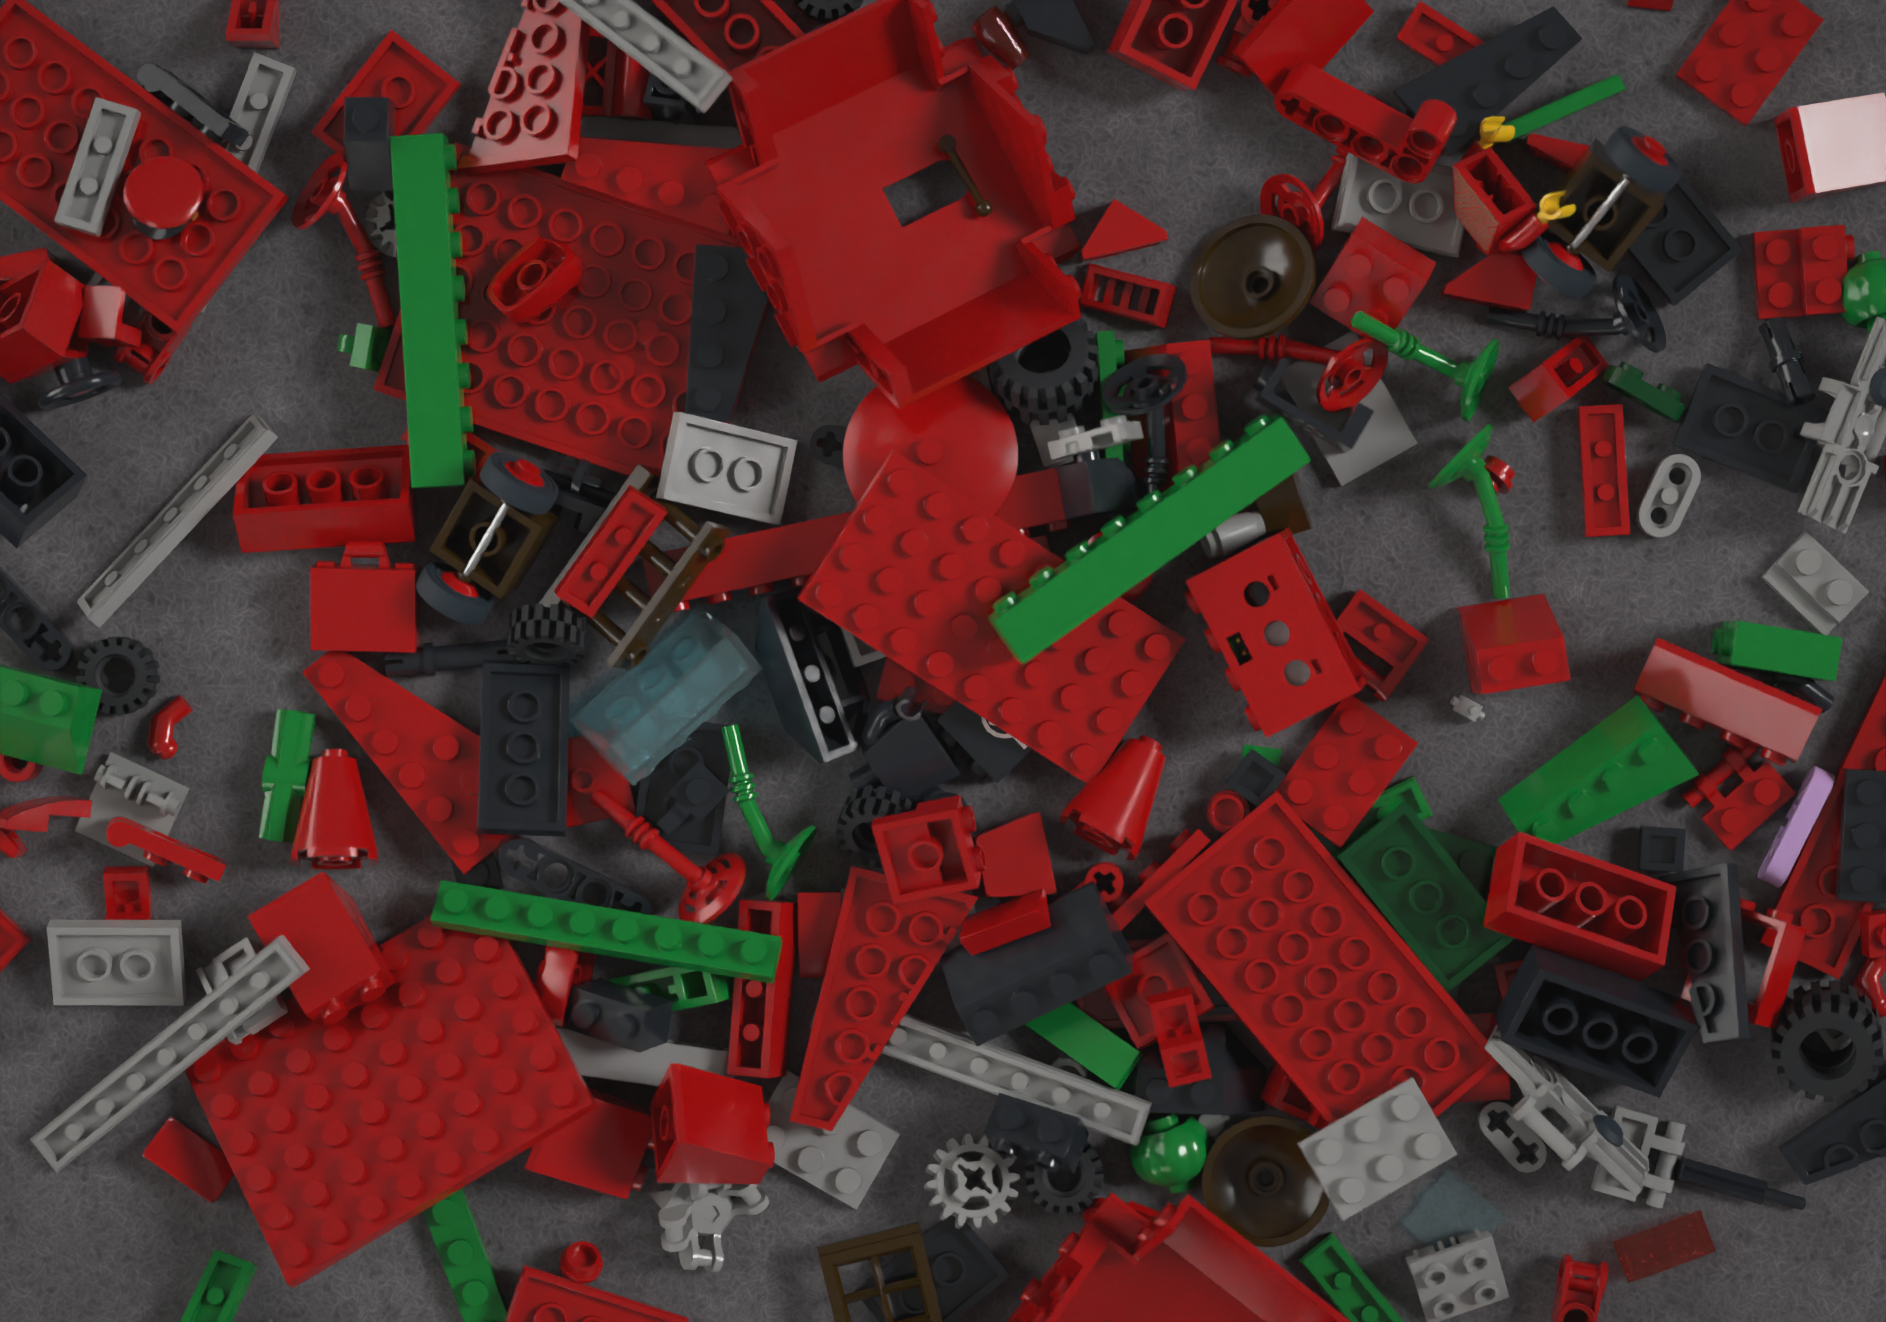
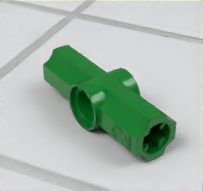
M277 709L271 754L269 753L266 757L262 776V791L265 792L259 829V838L287 843H293L307 786V775L310 773L312 764L310 753L316 723L315 713Z

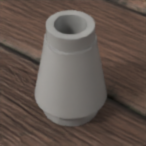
M1258 510L1239 513L1200 539V542L1209 559L1219 557L1223 560L1259 536L1266 534V528Z

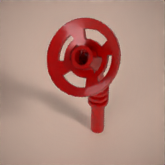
M1369 94V96H1371V97H1373V98L1379 100L1380 102L1384 103V102H1383L1381 99H1379L1378 97H1375V96ZM1338 146L1335 149L1338 155H1332L1331 157L1332 166L1312 192L1295 176L1280 173L1268 178L1260 193L1261 215L1278 217L1275 206V197L1278 195L1280 218L1293 224L1302 234L1306 233L1307 240L1314 253L1319 249L1324 234L1323 218L1320 209L1341 183L1344 166L1347 161L1346 156L1348 152ZM1285 183L1296 186L1303 193L1299 191L1291 192Z
M335 153L316 169L300 193L292 213V225L298 230H303L317 222L327 212L331 215L337 213L358 253L354 258L356 262L361 263L357 268L358 271H363L360 278L367 283L379 327L383 328L394 325L396 321L383 280V275L386 274L385 269H380L383 261L377 259L381 255L380 251L374 249L353 206L346 198V192L342 191L348 164L345 155ZM341 168L339 176L332 178L331 174Z
M1275 334L1270 335L1269 339L1263 337L1253 340H1237L1228 337L1212 336L1209 338L1211 354L1258 355L1259 360H1265L1266 356H1268L1269 360H1275L1276 356H1278L1279 360L1290 357L1326 365L1327 367L1317 386L1316 398L1320 406L1329 412L1346 410L1365 398L1381 379L1388 362V351L1385 345L1375 338L1358 340L1342 351L1286 339L1285 335H1280L1279 339H1277ZM1371 348L1373 352L1372 362L1370 365H1364L1365 357L1363 353ZM1326 379L1330 384L1327 394H1325L1324 389ZM1352 386H1354L1352 389H1350V390L1347 391L1346 393L1340 395V392L1346 391V390H1348L1349 388H1351Z
M598 789L592 795L590 803L626 831L625 837L628 839L633 838V843L636 845L640 844V848L643 851L649 849L687 880V886L682 893L678 905L680 920L708 924L720 916L734 901L741 890L746 876V863L738 854L724 853L713 858L704 866L698 867L659 836L660 830L656 827L653 828V824L650 822L645 823L646 820L643 816H634L601 789ZM721 861H728V862H730L731 868H726V867H725L722 863H720V862H721ZM717 869L718 872L713 874L712 871ZM694 893L697 894V898H696V899H693V898H692V896H693ZM686 904L695 908V912H687Z

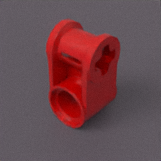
M146 311L135 327L142 330L140 347H118L113 359L119 364L125 362L144 376L143 381L146 384L152 385L169 364L172 354L187 335L191 325L182 336L175 331L166 334L159 327V319Z
M1563 1254L1556 1280L1552 1322H1563L1565 1314L1572 1309H1580L1584 1315L1583 1322H1597L1601 1299L1607 1284V1262L1600 1261L1598 1264L1573 1260L1571 1254ZM1574 1275L1590 1277V1279L1574 1277Z

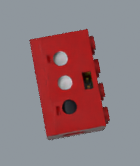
M1289 527L1186 580L1189 589L1185 590L1184 594L1191 609L1195 614L1202 612L1209 626L1204 632L1211 648L1215 653L1222 651L1229 665L1224 671L1230 685L1236 693L1242 690L1249 704L1245 708L1247 718L1256 732L1262 729L1266 738L1361 691L1367 684L1368 680L1341 631Z

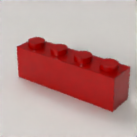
M740 899L738 930L779 936L782 938L783 944L773 984L734 977L727 1075L758 1078L787 1076L798 902Z

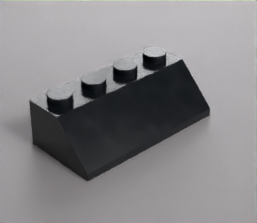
M1094 881L1048 902L1051 927L973 956L962 944L943 953L939 961L956 1011L977 1047L1133 973L1134 954Z

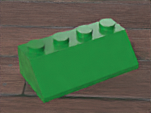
M0 664V754L76 774H83L103 689Z

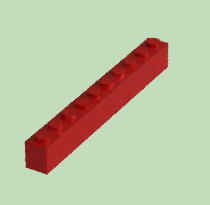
M1058 467L1016 476L1009 497L995 516L1027 537L1031 536L1029 528L1046 524L1048 532L1073 527L1072 519L1065 520L1057 473ZM853 511L726 538L722 553L714 561L706 565L672 613L690 609L689 601L706 597L707 605L733 600L731 592L748 588L750 596L775 591L774 582L791 579L792 587L805 585ZM689 546L664 551V553L674 562L678 563ZM642 557L652 598L666 577Z

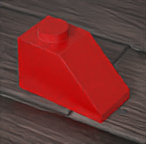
M1522 249L1510 253L1499 251L1489 255L1442 287L1440 297L1527 312L1531 308L1537 274L1523 258Z
M1577 336L1508 388L1516 398L1520 408L1527 413L1534 423L1571 398L1606 370L1609 365L1588 336Z

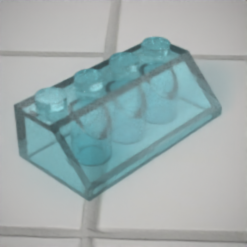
M697 605L650 647L647 657L638 666L633 667L631 670L626 669L569 721L608 764L634 786L640 779L650 775L656 765L672 750L682 746L688 736L704 721L714 717L720 710V707L737 691L747 687L752 678L763 668L736 633Z

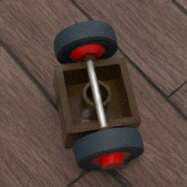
M1620 126L1609 137L1605 145L1595 138L1552 192L1566 191L1565 195L1559 199V207L1575 204L1574 213L1569 217L1548 221V229L1559 237L1544 231L1532 243L1522 249L1523 258L1545 283L1566 295L1581 298L1594 285L1597 275L1591 264L1580 252L1604 270L1610 272L1663 207L1665 193L1675 185L1681 176L1679 166L1658 141L1633 128Z
M493 452L483 465L481 473L468 482L429 551L448 564L431 562L426 565L416 583L419 595L430 606L451 619L470 625L481 624L487 618L494 604V598L491 593L502 599L520 587L560 519L549 511L559 493L558 486L552 478L523 458L506 452Z

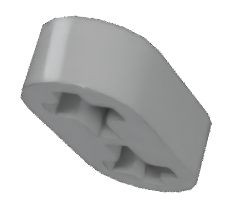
M1491 1100L1484 1103L1478 1110L1477 1124L1487 1139L1518 1171L1529 1173L1541 1168L1547 1156L1546 1146L1541 1138L1522 1119L1517 1121L1511 1115L1513 1108L1505 1101ZM1491 1110H1495L1497 1113L1506 1110L1508 1113L1504 1121L1512 1131L1507 1136L1497 1127H1493L1491 1130L1487 1128L1491 1121L1487 1114ZM1517 1136L1526 1145H1530L1533 1142L1537 1145L1533 1150L1536 1158L1531 1163L1526 1159L1520 1162L1516 1160L1520 1152L1511 1141Z

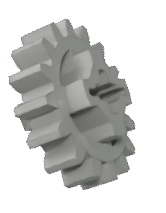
M966 1134L963 1137L961 1146H959L954 1138L948 1140L946 1145L949 1153L938 1149L933 1156L939 1165L929 1164L925 1170L926 1173L934 1176V1180L927 1182L924 1185V1190L935 1191L936 1194L928 1204L930 1207L941 1205L944 1208L940 1215L942 1221L950 1215L956 1217L955 1228L960 1229L966 1220H969L973 1231L978 1230L981 1227L983 1218L990 1226L998 1222L995 1211L1006 1215L1011 1208L1005 1202V1199L1015 1200L1019 1194L1016 1190L1010 1188V1184L1020 1179L1019 1174L1009 1173L1008 1168L1015 1160L1010 1158L1003 1160L1000 1154L988 1147L989 1140L985 1135L978 1144H974L971 1134ZM974 1154L982 1158L979 1161L966 1162L961 1157H957ZM993 1168L996 1169L999 1177V1189L993 1184ZM944 1174L951 1180L952 1194L950 1197L944 1186ZM975 1174L979 1178L976 1183L977 1187L970 1191L964 1185L967 1182V1178ZM978 1202L982 1207L985 1205L986 1208L968 1210L962 1208L965 1203Z

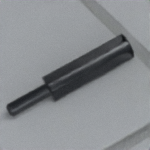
M1681 1156L1676 1166L1675 1181L1760 1205L1764 1200L1798 1210H1803L1806 1206L1805 1198L1767 1187L1768 1182L1684 1158V1156Z

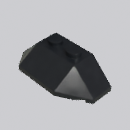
M799 585L761 598L755 651L784 731L822 764L860 750L862 741L860 737L866 723L871 698L860 667L853 668L839 625L798 600L797 597L804 588Z
M1199 1023L1212 1078L1169 1088L1159 1044L1156 1041L1140 1050L1143 1056L1119 1090L1150 1101L1152 1103L1150 1113L1229 1115L1265 1110V1101L1260 1096L1266 1083V1067L1225 1024ZM1128 1031L1120 1036V1038L1136 1048ZM1092 1072V1081L1114 1088Z

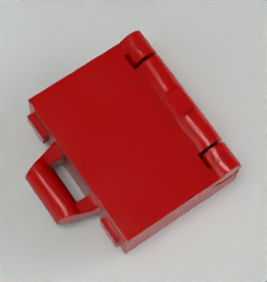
M348 540L341 563L318 560L310 568L311 650L415 653L417 648L420 647V595L416 589V583L420 576V565H414L413 562L390 564L383 541ZM352 558H379V564L352 563Z

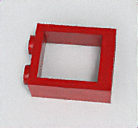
M1740 898L1741 919L1778 931L1755 1003L1747 1001L1748 1021L1775 1029L1807 928L1792 924L1794 917L1792 914L1768 907L1765 915L1754 911L1755 902ZM1689 973L1681 998L1692 1002L1689 989L1693 985Z

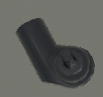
M1778 673L1772 677L1773 682L1769 685L1789 695L1793 693L1803 701L1822 708L1821 713L1828 711L1834 703V696L1812 679Z

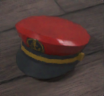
M157 156L144 161L130 173L124 185L123 197L128 211L132 214L134 225L143 235L152 239H166L181 232L192 220L198 217L197 212L203 198L204 186L199 172L191 163L176 156Z

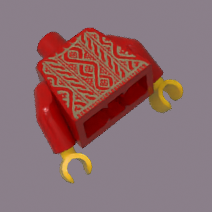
M1504 116L1484 118L1480 124L1481 140H1474L1461 160L1453 164L1454 212L1458 220L1473 237L1476 247L1487 255H1493L1499 251L1510 253L1525 248L1549 228L1548 221L1569 217L1576 208L1575 204L1559 207V199L1566 193V191H1560L1544 195L1540 201V212L1536 211V203L1491 148L1494 142L1508 143L1514 137L1515 127L1513 125L1501 126L1505 120Z

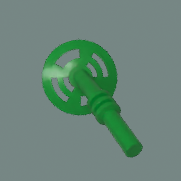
M1362 311L1354 314L1351 325L1384 343L1387 351L1405 361L1413 359L1454 379V384L1462 387L1460 398L1461 418L1465 422L1470 421L1482 399L1484 388L1495 366L1500 348V340H1491L1477 354L1472 363L1466 360L1458 363L1420 344L1418 337L1400 327L1392 329Z
M1489 423L1438 473L1428 487L1431 490L1440 488L1460 477H1463L1467 482L1473 480L1486 524L1483 525V532L1486 533L1483 536L1486 542L1484 550L1489 552L1493 598L1506 599L1510 597L1507 550L1511 548L1508 541L1510 534L1507 532L1509 524L1504 522L1489 471L1484 468L1487 463L1481 458L1493 430V426Z
M735 724L722 727L732 774L728 781L734 784L730 788L731 793H736V796L732 799L733 802L738 803L761 854L766 856L765 862L772 866L768 876L765 896L766 899L772 901L791 877L800 858L807 852L818 828L811 825L802 830L788 843H784L780 839L776 842L774 841L755 801L758 797V792H753V789L756 788V783L751 782L754 774L748 771L739 726Z

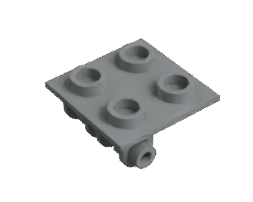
M110 752L105 765H100L94 777L97 783L89 800H92L90 818L80 817L74 831L154 867L156 863L142 856L145 851L144 849L130 843L124 847L111 845L106 836L107 823L113 817L123 816L169 835L190 788Z
M1476 1228L1472 1232L1458 1236L1460 1243L1458 1245L1452 1236L1449 1238L1451 1247L1446 1249L1442 1242L1438 1241V1252L1431 1245L1420 1250H1412L1413 1255L1405 1257L1415 1282L1426 1322H1439L1509 1298L1494 1240L1488 1229L1480 1232Z

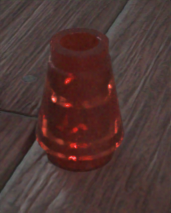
M996 4L986 10L969 26L975 34L973 39L1011 70L1017 68L1031 55L1026 49V45L1007 11L1004 10L1002 12Z

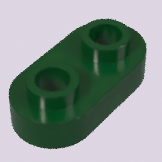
M1621 361L1618 367L1614 365L1608 366L1601 379L1602 383L1659 416L1677 423L1685 409V406L1679 402L1682 394L1665 384L1659 383L1657 387H1654L1641 380L1644 373L1626 362Z

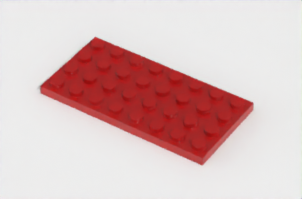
M6 0L0 8V200L113 286L124 288L129 298L182 336L289 198L26 0ZM96 97L137 109L141 113L100 237L60 226L54 221ZM157 156H176L191 163L201 176L204 190L201 205L197 212L198 217L192 220L181 232L170 238L152 239L143 235L134 225L132 214L128 211L124 202V185L130 173L144 161Z
M894 450L889 454L797 597L798 600L1086 784L1102 770L1186 640L1119 596L1025 664L1016 661L987 619V616L995 612L992 605L1010 592L1014 591L1016 595H1019L1031 586L1028 580L1034 574L1047 566L1054 570L1065 561Z
M1278 791L1274 792L1143 902L1148 911L1328 1125L1411 1077L1414 1078L1434 1115L1437 1117L1499 1064L1484 1048L1488 1040Z

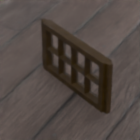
M919 1222L817 1246L835 1322H851L847 1304L878 1296L885 1322H944ZM910 1250L916 1277L884 1284L878 1257ZM870 1259L876 1287L844 1294L838 1267ZM919 1287L926 1314L894 1321L887 1294Z

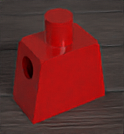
M1029 812L971 835L974 846L982 845L986 856L987 870L981 872L979 883L982 896H1024L1040 889H1044L1046 895L1057 893L1040 812Z

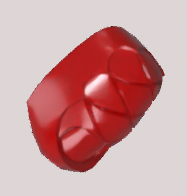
M536 237L523 246L497 272L488 285L487 295L503 315L513 323L527 322L549 309L552 305H555L564 294L579 283L583 267L578 255L565 243Z
M545 945L544 960L538 965L534 986L554 1025L566 1028L572 987L592 980L597 954Z

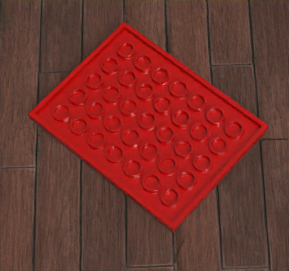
M456 142L458 167L462 155L468 156L471 147ZM532 167L465 175L458 169L450 170L451 188H458L460 213L453 214L454 231L461 232L463 250L462 258H455L456 275H463L465 283V301L458 302L459 319H466L468 330V344L461 345L462 363H469L471 377L470 389H464V406L472 407L473 424L580 460L582 458L589 460L592 464L628 476L632 474L638 464L654 467L662 471L673 413H685L696 245L742 247L738 236L733 237L732 234L727 235L562 180L559 176ZM536 237L565 243L578 255L581 261L583 272L580 282L564 294L555 305H552L543 313L527 322L513 323L503 315L487 295L490 281L512 256ZM770 299L766 304V308L759 326L758 335L755 344L752 348V352L746 367V372L730 419V423L771 303ZM400 307L373 390L406 401ZM642 319H650L658 325L660 332L652 334L646 341V344L642 345L637 342L638 330L635 325ZM656 337H659L655 343L651 344ZM618 355H626L635 363V373L627 381H624L625 374L621 365L612 360ZM609 364L614 365L619 370V381L611 376Z
M430 915L378 946L396 981L385 988V992L379 998L369 1002H362L350 1009L342 1020L320 1027L304 1013L294 996L284 1002L289 1011L288 1013L254 1035L249 1034L242 1038V1043L238 1045L229 1042L228 1038L225 1037L184 1070L287 1285L295 1288L597 1108L588 1087L510 939L433 927Z

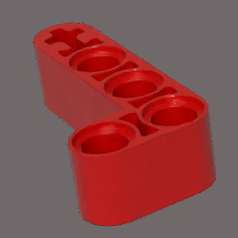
M1298 63L1290 69L1274 99L1276 110L1286 119L1399 180L1410 184H1418L1426 179L1457 122L1456 112L1446 102L1436 99L1426 100L1421 104L1412 119L1308 63Z

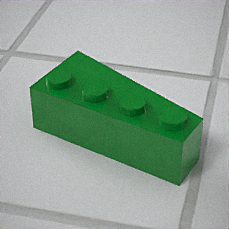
M1636 695L1497 800L1518 831L1558 844L1700 774L1639 695Z

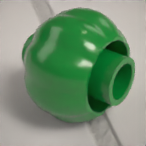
M1880 251L1866 252L1854 258L1856 265L1848 270L1841 285V302L1846 313L1840 314L1841 317L1855 328H1867L1869 335L1876 317L1886 320V258L1881 257Z
M1152 1113L1146 1119L1138 1145H1130L1129 1157L1135 1172L1143 1180L1157 1186L1169 1187L1171 1193H1179L1195 1186L1194 1178L1203 1171L1207 1154L1212 1146L1211 1138L1207 1129L1198 1120L1189 1115Z

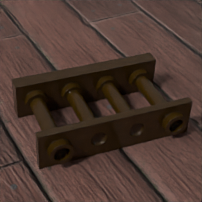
M638 464L539 602L543 603L544 607L558 604L559 609L567 606L572 608V612H581L557 597L555 589L629 485L664 506L667 514L663 519L686 537L691 544L678 563H676L648 539L638 554L666 577L652 598L624 574L613 588L641 612L627 633L623 631L599 609L593 618L581 612L582 617H586L587 623L616 647L606 663L613 668L627 670L638 666L647 657L650 650L649 644L706 565L714 561L722 553L725 547L724 540L731 532L725 525L706 522L703 528H701L670 501L656 498L661 471L657 468Z

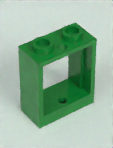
M1723 621L1722 628H1715L1711 641V654L1717 655L1716 663L1720 665L1775 674L1786 673L1818 681H1836L1843 638L1743 621Z

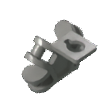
M656 1172L646 1186V1191L661 1208L658 1218L660 1226L665 1228L660 1237L662 1248L669 1252L679 1251L680 1264L685 1270L693 1271L698 1266H701L707 1272H719L724 1261L721 1245L722 1232L734 1216L742 1214L756 1215L764 1211L769 1205V1198L764 1191L757 1189L758 1184L675 1183L671 1191L666 1189L662 1192V1183H657ZM698 1236H706L703 1249L699 1247Z

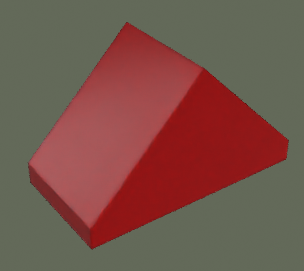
M232 0L226 29V41L236 49H280V0Z
M1113 199L1081 251L1082 263L1167 243V231L1116 199Z

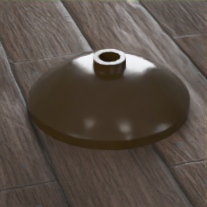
M1250 215L1236 219L1216 231L1199 251L1190 277V293L1193 305L1201 319L1211 329L1225 337L1237 340H1253L1272 335L1291 323L1307 304L1316 279L1314 252L1302 232L1282 218L1272 215ZM1268 283L1267 289L1262 293H1258L1259 287Z
M1273 1115L1250 1117L1230 1126L1211 1146L1203 1167L1202 1189L1209 1211L1254 1246H1282L1308 1234L1323 1218L1330 1204L1329 1198L1297 1144L1313 1133L1293 1120ZM1262 1170H1270L1274 1175L1273 1181L1268 1185H1262L1257 1180V1176Z

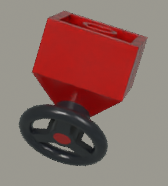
M49 259L0 285V376L13 384L55 371L60 386L47 391L39 397L38 404L42 409L60 408L90 399L115 388L123 379L121 373L114 370L93 374L86 357L89 341L78 337L85 285Z

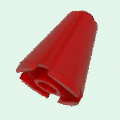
M1140 735L1138 739L1128 738L1106 762L1102 770L1062 810L1059 816L1060 822L1065 825L1067 820L1070 819L1076 824L1073 833L1079 838L1113 856H1116L1119 849L1129 852L1125 860H1135L1140 852L1166 762V757L1161 753L1163 747L1155 740L1144 735Z
M322 750L321 757L312 760L290 854V864L295 867L301 868V859L312 861V869L316 870L360 869L361 860L369 859L371 866H375L379 862L378 849L357 760L348 757L347 750Z

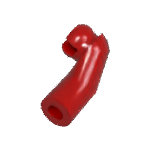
M177 695L150 719L147 746L152 754H156L162 760H168L177 753L178 745L173 739L174 726L193 711L182 695Z
M1867 958L1853 982V987L1857 989L1858 998L1865 994L1871 1000L1872 1009L1876 1008L1880 1018L1886 1016V996L1880 979L1886 970V958Z

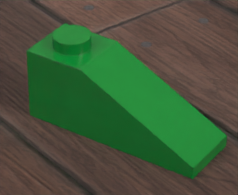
M670 966L657 967L606 979L672 1000V1011L724 1001L733 997L734 977Z

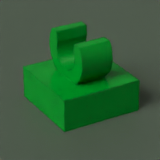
M357 323L355 336L339 335L337 351L352 354L351 367L379 373L392 331Z

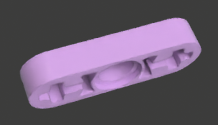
M1813 766L1808 771L1786 815V818L1789 820L1785 827H1780L1759 869L1758 879L1777 888L1781 887L1785 882L1832 789L1835 775L1817 766Z

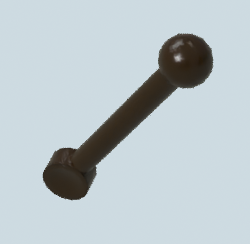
M949 134L942 136L937 142L938 149L942 153L949 155L976 203V213L981 217L989 216L992 212V204L983 199L955 150L956 139Z

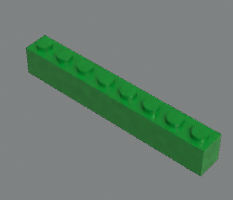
M443 133L390 136L412 488L467 486L469 476H476V459L474 450H467L466 433L473 432V413L471 406H464V389H470L471 377L469 363H462L461 345L468 344V330L466 319H459L458 302L465 301V283L463 275H456L455 258H462L463 253L461 232L454 231L453 214L460 213L458 188H451L450 170H457L455 144H448V138Z
M1266 414L1258 416L1244 427L1246 431L1244 436L1234 443L1227 439L1210 450L1208 455L1211 459L1196 468L1192 464L1177 473L1172 478L1175 484L1162 494L1159 490H1155L1139 500L1136 504L1139 510L1128 518L1124 519L1120 515L1106 523L1100 529L1103 535L1094 542L1088 544L1085 540L1072 547L1064 554L1067 561L1054 570L1047 566L1034 574L1028 580L1031 585L1019 595H1016L1014 591L1010 592L992 605L995 612L987 616V619L1016 661L1025 664L1310 462V457L1284 418L1275 415L1268 418Z

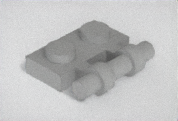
M1614 1104L1611 1118L1619 1124L1625 1137L1647 1158L1650 1148L1661 1150L1655 1172L1647 1174L1643 1186L1650 1188L1646 1204L1662 1209L1666 1194L1672 1192L1675 1180L1671 1179L1677 1155L1682 1156L1685 1142L1682 1141L1686 1125L1669 1120L1665 1136L1655 1134L1659 1119L1657 1116ZM1598 1162L1591 1188L1598 1192L1635 1202L1636 1197Z

